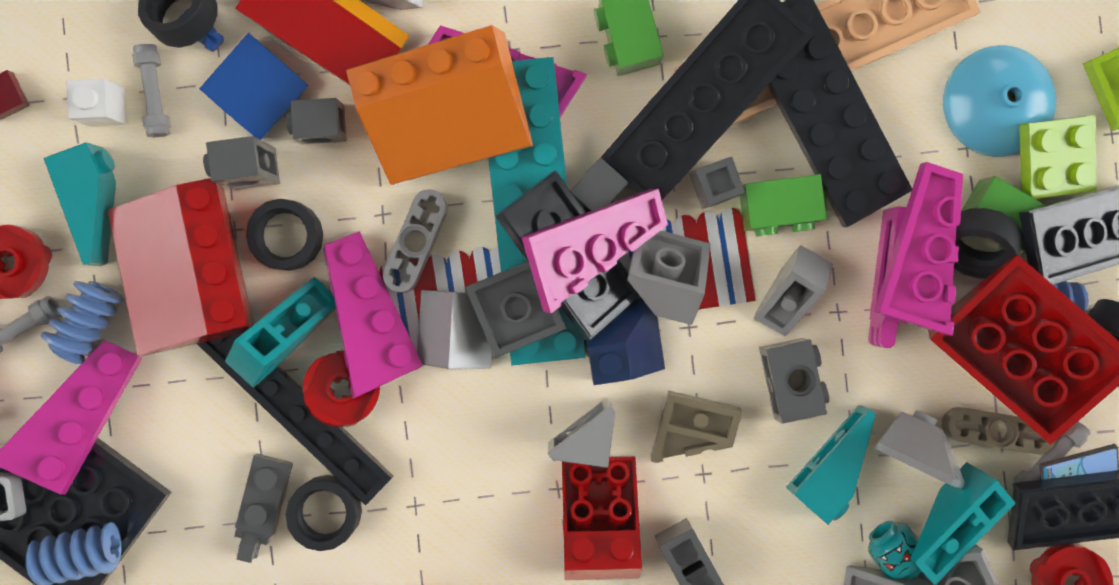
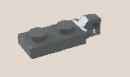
M258 453L253 456L235 525L234 537L241 538L236 560L252 563V560L258 557L261 544L268 545L271 537L275 534L293 467L292 462Z

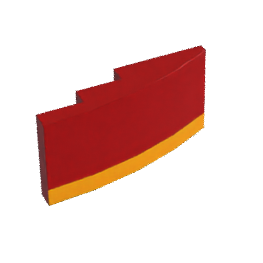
M240 0L235 7L244 16L349 86L346 70L398 54L409 37L408 34L360 0Z

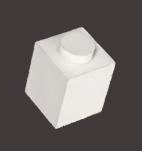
M105 78L66 80L68 119L88 126L127 124L124 87Z

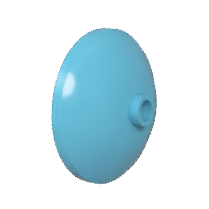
M1007 45L985 47L964 58L950 74L943 94L945 119L954 136L970 150L991 157H1005L1020 153L1019 124L1053 120L1056 112V90L1052 77L1046 67L1029 52ZM1008 90L1015 94L1014 102L1008 99Z

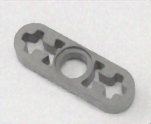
M428 189L419 192L411 204L383 271L384 283L392 291L407 293L417 286L448 213V204L445 198L435 190ZM432 198H436L435 204L440 210L438 213L431 212L426 222L429 225H434L432 231L430 232L422 225L413 224L415 218L423 221L425 216V210L421 208L423 201L429 203ZM414 231H420L426 237V245L419 252H411L406 247V238ZM400 252L410 258L419 259L417 266L411 262L407 266L406 273L411 276L409 282L402 281L399 286L395 285L397 279L392 276L394 269L401 270L406 261L398 258Z

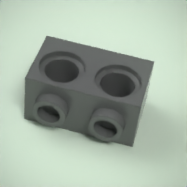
M687 518L654 535L662 554L680 585H724Z

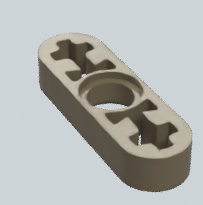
M954 407L948 410L942 418V429L945 434L951 439L964 443L1033 454L1047 453L1055 445V442L1050 445L1042 437L1041 440L1034 441L1019 437V430L1032 433L1035 431L1018 416ZM963 419L967 422L979 424L978 431L966 428L960 431V429L955 428V421ZM1002 420L1006 424L1007 433L1003 439L995 441L990 435V427L995 421Z

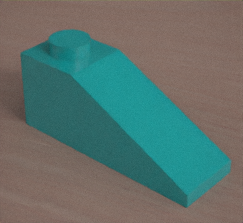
M85 142L44 157V162L82 264L88 266L108 264L111 236L108 209L114 208L116 180L112 172L115 169V165L111 155L103 147Z
M313 277L234 341L225 362L254 388L276 369L336 309L332 292Z
M860 405L786 486L793 495L827 525L832 520L840 519L849 508L848 502L854 497L876 416L872 410Z
M968 462L960 468L965 481L962 490L947 483L940 488L910 558L934 585L1016 504L996 479Z

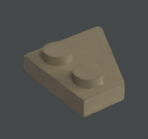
M668 390L651 453V462H664L663 458L685 454L686 457L701 454L708 449L716 451L733 447L742 416L741 408Z

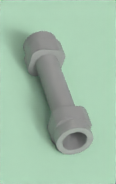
M154 44L133 46L134 53L132 54L133 63L141 71L147 115L142 117L143 127L146 129L147 137L169 136L170 118L168 115L163 114L156 67L161 66L157 46Z
M46 296L29 305V312L1 328L0 353L3 352L2 346L35 325H47L51 319H56L57 316L61 315L57 311L58 303L52 297Z
M1078 421L1057 439L1054 447L1045 453L1028 472L1021 470L1015 477L1016 480L1011 484L1013 488L1016 482L1040 480L1039 463L1062 458L1073 446L1080 448L1091 434L1090 430Z

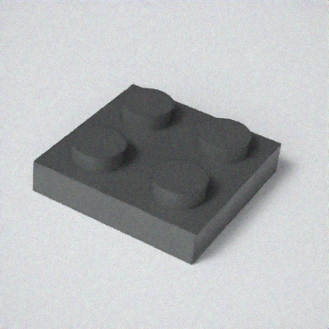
M528 261L465 287L495 358L566 329L558 309L551 314L543 312Z

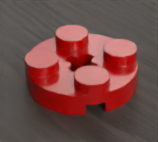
M10 224L0 226V299L27 298L42 285L47 276L52 252L48 246L44 245L42 239L28 228ZM13 254L15 266L6 272L4 270L6 263L2 261V257Z
M344 350L336 351V353H330L326 356L323 355L316 359L308 368L303 380L305 406L315 419L332 427H351L356 425L373 411L380 395V387L354 399H352V395H343L341 399L334 396L335 390L330 388L333 382L339 384L342 379H345L349 382L348 389L351 390L348 367L346 368L343 353Z
M1078 543L1052 546L1030 564L1029 570L1032 575V585H1065V580L1070 574L1079 576V579L1074 582L1075 585H1113L1112 572L1107 562L1100 555Z

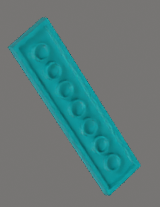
M554 57L512 61L533 146L488 158L494 215H497L555 170L567 185ZM495 217L500 269L502 272L527 260ZM559 307L558 310L566 329L510 352L511 366L585 358L584 339L562 308Z

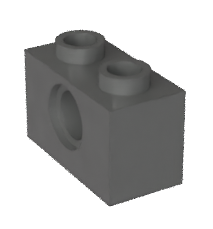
M254 136L206 142L207 154H204L203 164L207 176L211 177V182L235 190L280 184L276 148Z
M799 338L759 347L774 419L784 424L826 415L825 404L829 403V392L825 382H820L817 367H820L822 362L817 345H812L811 339ZM800 369L804 377L803 383L800 387L792 389L788 383L789 375L794 370Z

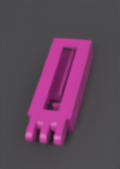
M901 206L883 210L868 337L869 343L876 347H893L896 342L898 323L909 324L874 312L905 214L906 207Z

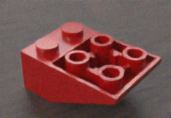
M609 457L608 468L562 461L565 580L639 579L642 571L636 457Z

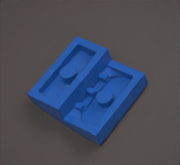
M248 32L199 89L251 135L261 140L291 106L290 101L296 100L309 85Z

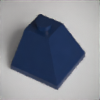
M636 298L592 339L586 340L594 386L633 380L665 369L658 317L655 316L642 298Z

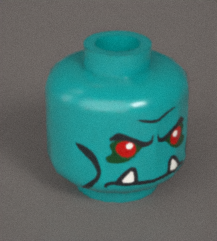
M886 521L878 525L870 533L868 552L886 576L893 579L903 577L912 579L921 573L919 568L910 560L919 538L906 523Z

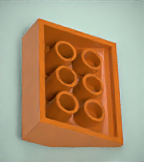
M493 25L346 70L356 110L390 185L533 146L505 32Z

